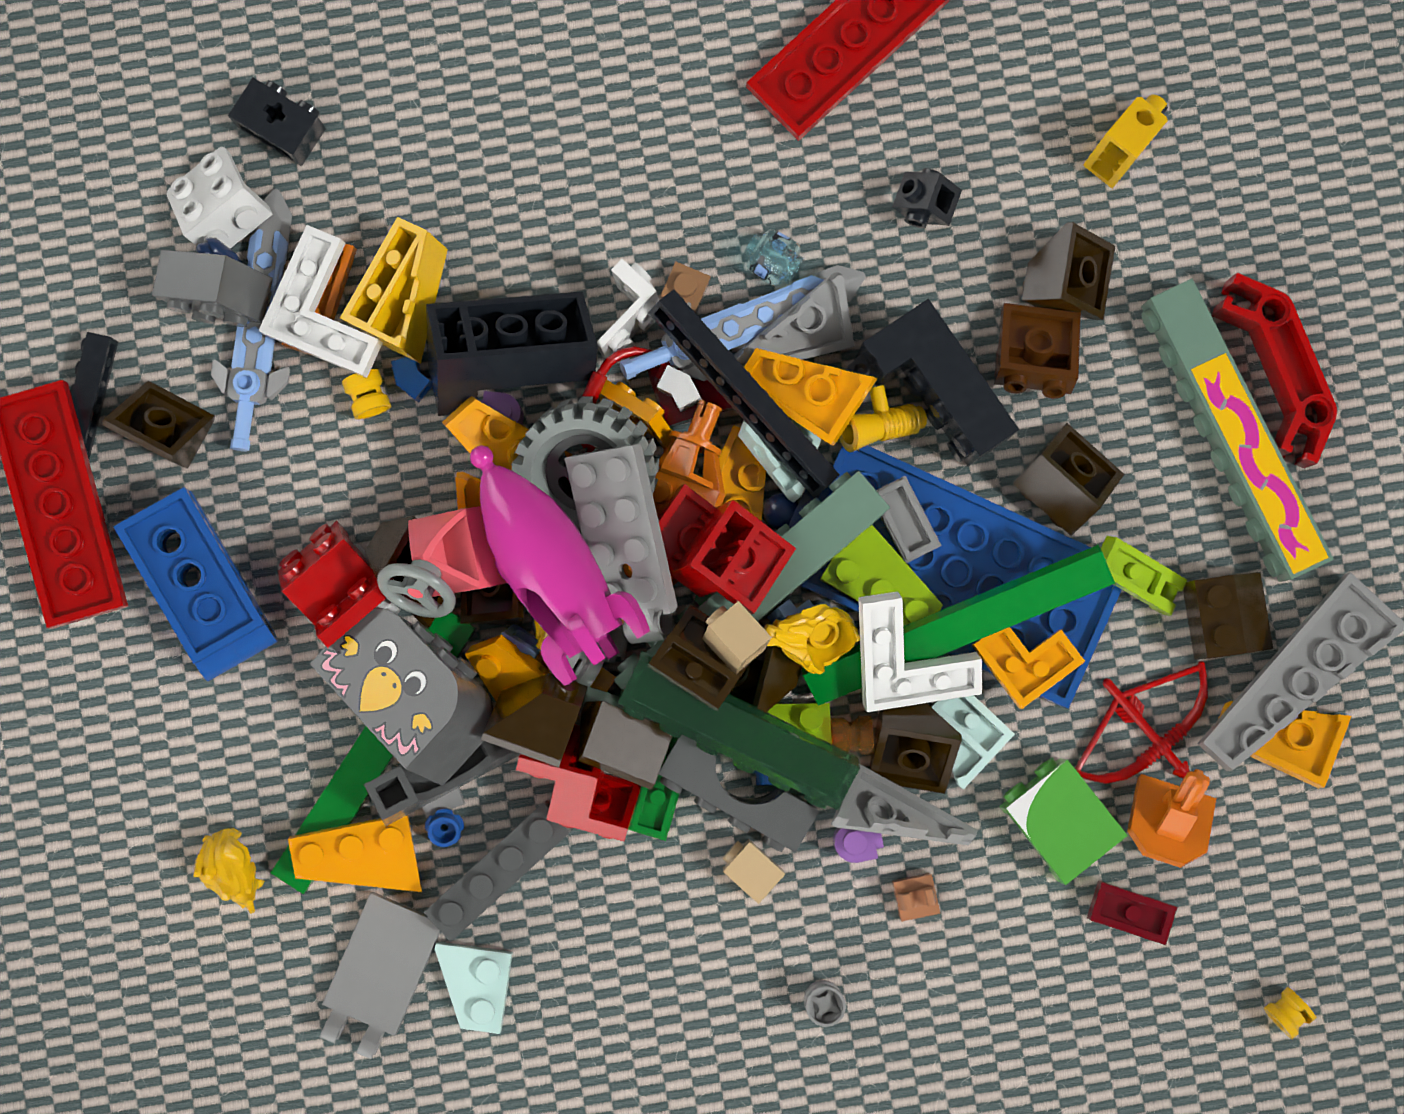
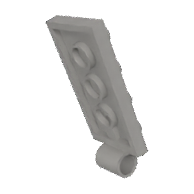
M641 443L566 457L565 463L582 537L589 546L611 594L618 591L631 594L637 600L646 617L650 632L639 639L636 638L630 627L623 621V630L627 640L633 644L665 640L675 627L672 613L675 612L678 606ZM624 564H628L631 567V578L625 574L623 570Z

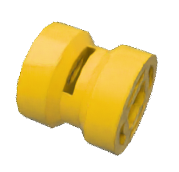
M371 369L367 378L355 373L342 380L345 393L350 395L353 401L351 410L356 420L382 414L391 408L388 395L384 394L380 387L382 378L378 369Z

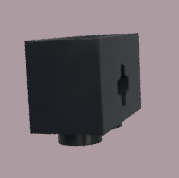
M252 77L228 114V117L239 129L302 167L326 130L318 118L320 112L303 100H300L297 104L286 97L288 93L276 83L268 80L264 84ZM276 116L279 117V118H281V119H283V118L285 117V119L283 120V122L280 121V120H277V119L274 121V119L276 118Z

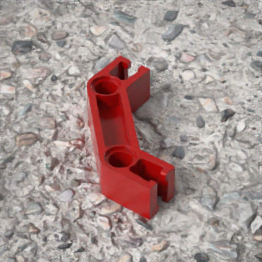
M1236 273L1225 282L1221 291L1225 298L1215 306L1211 316L1249 333L1284 416L1274 439L1283 459L1286 454L1292 452L1294 446L1290 444L1296 433L1307 436V441L1302 456L1296 459L1294 465L1304 469L1316 465L1337 417V407L1290 297L1280 290ZM1233 292L1250 301V307L1245 309L1231 304L1233 297L1229 296V293ZM1263 306H1268L1274 311V322L1264 317L1262 313ZM1306 406H1310L1316 411V423H1312L1307 419L1305 415Z

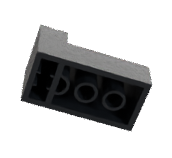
M583 291L426 304L427 361L438 416L450 415L471 396L478 399L479 390L587 381L590 379L593 371H596L598 345Z
M929 298L865 340L859 349L856 359L846 368V371L877 378L874 383L876 387L886 384L903 372L906 376L903 382L909 393L914 398L920 396L928 408L925 413L929 422L936 430L942 428L950 440L947 443L950 452L958 462L964 460L968 467L1006 442L1020 430Z

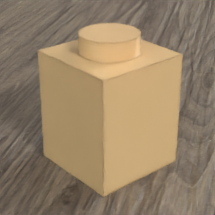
M738 601L728 610L725 606H721L706 620L709 626L702 639L725 665L737 674L766 649L772 637Z
M750 839L744 845L737 841L722 858L727 863L723 867V872L758 904L785 875L784 870Z

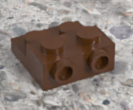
M1004 303L1000 318L999 345L996 350L994 384L1003 385L1005 391L1014 394L1022 393L1027 389L1041 390L1045 397L1051 399L1071 394L1079 376L1081 313Z

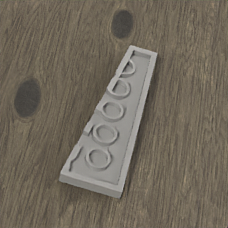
M1351 572L1343 575L1197 744L1226 771L1234 770L1271 740L1280 729H1284L1293 722L1308 706L1326 695L1330 688L1356 670L1355 668L1368 657L1375 655L1404 631V621Z

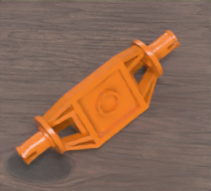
M699 400L688 431H670L668 437L672 440L659 459V470L655 476L658 481L653 492V499L658 517L679 486L686 484L714 507L722 505L725 498L719 462L722 451L709 441L719 414L723 410L719 406L710 402L706 404V401ZM700 453L704 454L703 477L693 473L697 456ZM624 564L623 570L631 578L632 569L628 564ZM671 576L673 585L679 582Z

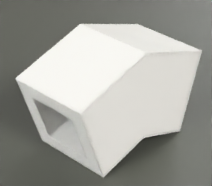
M667 365L657 385L658 390L673 397L680 412L702 400L690 375Z

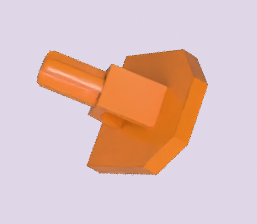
M1195 769L1194 771L1187 772L1180 786L1144 774H1140L1137 777L1127 832L1143 856L1182 868L1208 852L1217 798L1204 794L1210 785V779L1203 774L1202 770Z

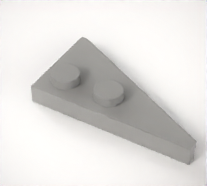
M839 272L832 273L735 353L734 357L744 367L756 348L803 360L855 347L843 274Z
M859 763L851 771L831 825L837 828L968 846L978 832L977 829Z

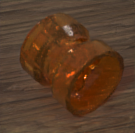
M858 716L855 720H851V722H848L844 717L831 718L832 752L834 757L846 756L850 750H853V752L857 751L861 755L874 754V734L871 716Z

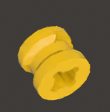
M1289 987L1281 992L1280 1000L1276 1003H1269L1264 1007V1011L1270 1019L1292 1040L1299 1034V1028L1304 1023L1311 1024L1317 1018L1310 1007Z

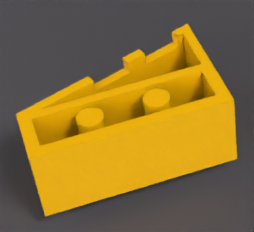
M397 217L340 319L353 329L379 339L383 342V346L421 364L427 339L426 304H433L436 301L448 249L427 230Z

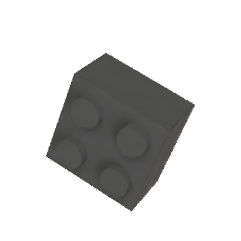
M161 250L152 296L167 302L166 308L185 314L192 313L191 319L199 322L215 324L216 318L223 319V322L229 325L247 327V322L262 323L266 315L273 278L226 255Z

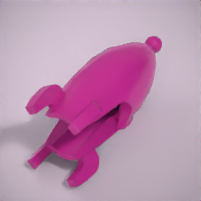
M481 445L472 449L470 453L471 464L482 470L480 482L481 512L486 538L495 557V565L499 574L508 582L531 616L548 634L542 642L541 655L554 676L564 686L577 679L566 655L571 658L584 651L593 666L604 660L605 656L598 647L597 642L608 660L620 653L609 632L623 625L621 619L626 622L637 639L650 632L646 617L637 600L631 594L623 591L611 594L589 546L575 524L556 501L521 475L502 466H496L492 462L493 453L488 447Z

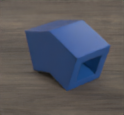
M408 357L392 360L391 365L396 385L419 403L432 388V382L422 375L418 362Z

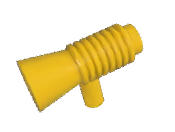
M884 385L873 387L869 391L873 414H854L839 439L846 451L854 452L876 441L882 442L917 434L920 429L925 428L927 416L921 406L913 404L889 408Z

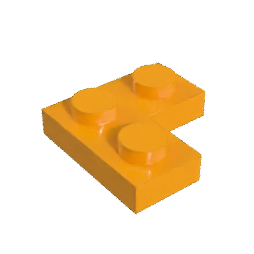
M1010 627L979 639L972 644V647L1019 709H1023L1085 662L1061 629L1057 630L1029 652Z

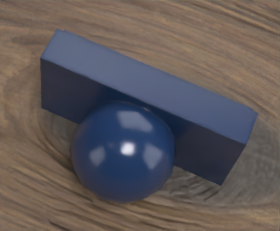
M806 489L799 503L797 500L795 502L790 501L784 493L774 494L763 505V520L767 526L775 531L786 523L792 528L803 519L799 512L815 498Z

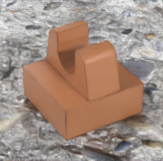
M931 873L892 881L898 913L902 922L940 914Z

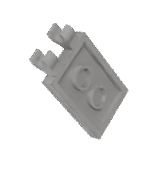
M375 892L370 893L322 1005L333 1010L323 1027L320 1038L335 1043L336 1040L340 1039L348 1018L352 1017L369 1025L356 1053L372 1059L373 1055L377 1053L384 1033L386 1032L393 1036L398 1033L441 933L426 914Z

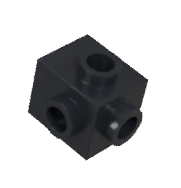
M924 168L922 172H905L892 208L905 216L904 221L907 224L917 228H926L927 224L950 226L962 189L943 174L933 169Z

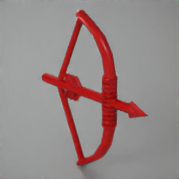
M1199 661L1195 666L1123 692L1119 690L1111 679H1104L1103 685L1114 697V700L1075 767L1076 771L1085 780L1103 784L1127 780L1144 769H1148V766H1152L1156 759L1159 760L1160 756H1164L1174 768L1172 774L1184 779L1187 772L1190 771L1188 762H1181L1171 749L1172 746L1174 747L1176 743L1183 739V736H1187V733L1202 716L1208 699L1205 662ZM1198 671L1200 690L1192 710L1181 723H1176L1175 727H1172L1171 730L1163 734L1164 737H1160L1143 718L1142 714L1145 706L1135 694ZM1114 711L1124 723L1135 722L1153 743L1152 747L1149 746L1148 750L1146 749L1144 753L1136 757L1135 762L1119 771L1100 775L1081 771Z

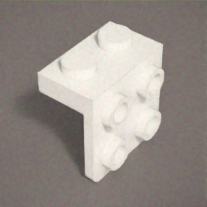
M220 147L204 156L201 162L185 176L177 178L167 191L168 200L183 236L195 246L206 242V238L212 237L217 238L226 246L232 248L273 215L269 205L243 182L230 152L225 147Z
M621 259L611 269L617 288L633 304L598 340V349L605 359L619 349L631 347L633 344L631 338L640 329L646 331L656 322L648 312L659 301L657 291L649 282L652 279L650 275L636 262L630 266Z

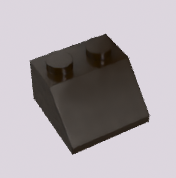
M1066 423L1026 466L1013 484L1027 500L1034 502L1043 510L1057 527L1064 529L1072 536L1101 509L1125 474L1071 425Z
M1261 572L1227 575L1186 582L1183 593L1194 660L1273 649Z

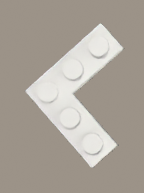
M306 225L258 331L268 337L367 378L383 342L315 313L346 243L338 237Z
M898 592L858 597L862 701L866 712L982 694V659L977 652L904 663L903 602L901 595Z

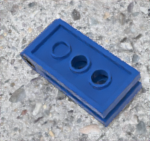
M183 487L113 526L192 663L196 665L206 681H211L278 642L273 628L192 491H188L187 488ZM179 533L181 544L176 551L169 553L166 548V542L171 535ZM198 567L201 571V579L195 586L189 587L186 583V574L190 569Z

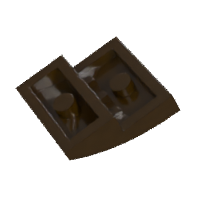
M690 605L676 627L668 634L657 650L648 667L715 711H718L749 664L737 674L731 671L702 639L709 626L706 623L709 616Z

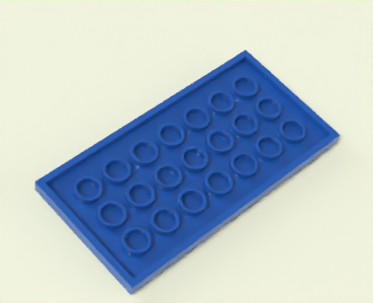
M868 445L854 452H848L842 446L833 464L834 469L840 474L834 481L845 472L853 476L860 471L875 490L906 476L941 544L940 547L907 563V565L943 604L941 610L1091 548ZM829 486L820 493L818 498L820 502H823L833 493ZM880 517L872 525L899 554ZM830 561L800 585L802 588L859 613L858 602L820 580ZM1110 585L1010 627L1028 652L1061 629L1085 660L1083 664L1039 697L1069 709L1122 589L1115 585ZM975 642L946 654L953 656L976 652L972 647V644ZM982 660V671L993 675Z

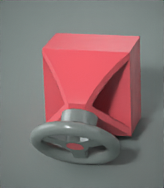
M481 506L408 520L411 564H390L382 568L377 577L380 591L391 603L411 614L429 618L443 617L451 613L456 603L454 593L508 583L499 574L495 565V557L486 538ZM394 576H405L402 582L390 580ZM401 594H405L414 600H418L420 603L414 602L402 596ZM441 596L443 603L439 604L432 597Z

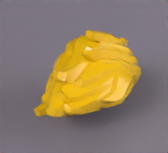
M826 604L803 609L801 613L788 615L784 620L776 619L772 625L767 624L764 627L772 637L767 646L782 648L787 657L813 674L821 675L825 672V666L837 661L860 641L858 628L854 625L850 615L837 607H829Z
M235 828L222 829L212 834V836L205 835L202 840L204 843L195 860L193 876L199 877L205 887L217 893L221 900H232L242 909L246 907L250 914L254 913L253 901L255 900V893L257 889L263 886L265 881L256 879V866L254 862H250L251 857L248 848L237 840L242 832Z

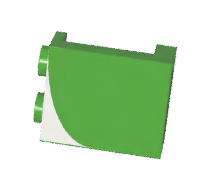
M1052 757L1034 770L1037 777L1028 784L1024 785L1022 782H1019L1003 795L1006 801L999 807L1004 813L1009 815L1049 866L1048 870L1056 880L1067 885L1128 835L1068 759L1060 758L1055 761Z

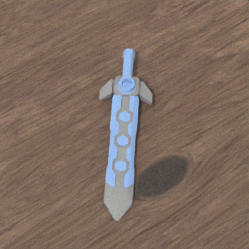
M273 189L263 200L269 205L273 215L251 232L247 253V266L273 278L266 313L282 280L292 221V213L278 189ZM247 322V327L237 326L231 365L232 370L229 371L215 359L213 360L211 376L221 392L238 403L233 439H231L230 449L245 452L249 451L250 448L249 437L254 405H262L267 402L268 398L273 400L288 385L290 375L289 367L270 373L275 339L259 332L258 330L262 323Z
M836 265L795 281L787 287L749 302L739 303L701 318V320L718 337L723 345L730 350L753 340L832 273L839 272L843 274L847 302L852 300L866 276L862 271ZM666 333L661 341L663 347L633 359L627 358L620 361L621 371L627 380L636 377V374L668 361L672 367L680 369L681 372L690 375L692 378L701 381L708 380Z

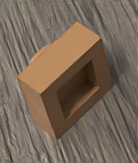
M675 261L660 297L662 299L674 289L686 303H691V309L697 313L711 276Z

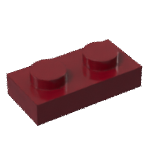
M1098 881L1087 919L1166 945L1178 907Z

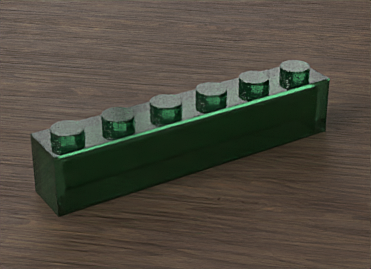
M641 651L619 695L618 704L624 706V712L639 720H644L647 717L659 723V728L673 737L681 738L684 735L696 741V746L710 755L717 756L718 753H721L733 759V765L742 771L754 773L756 770L768 776V781L779 789L789 791L790 788H793L805 794L804 798L816 807L825 809L826 806H830L836 810L839 809L860 770L857 756L731 694L728 695L719 710L715 711L649 668L648 664L653 656Z

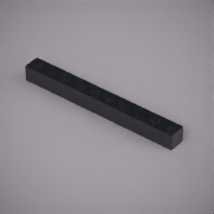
M673 289L654 305L648 314L812 497L815 498L824 491L840 474L723 345L718 337L706 326L701 318L689 307L684 299Z
M87 332L86 338H83L81 342L82 354L80 361L75 366V382L70 387L88 459H90L119 342L110 336Z

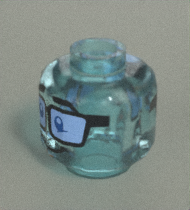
M769 229L763 236L756 233L744 251V254L749 256L747 262L748 271L774 287L781 285L783 282L789 284L804 260L800 256V245L776 229Z

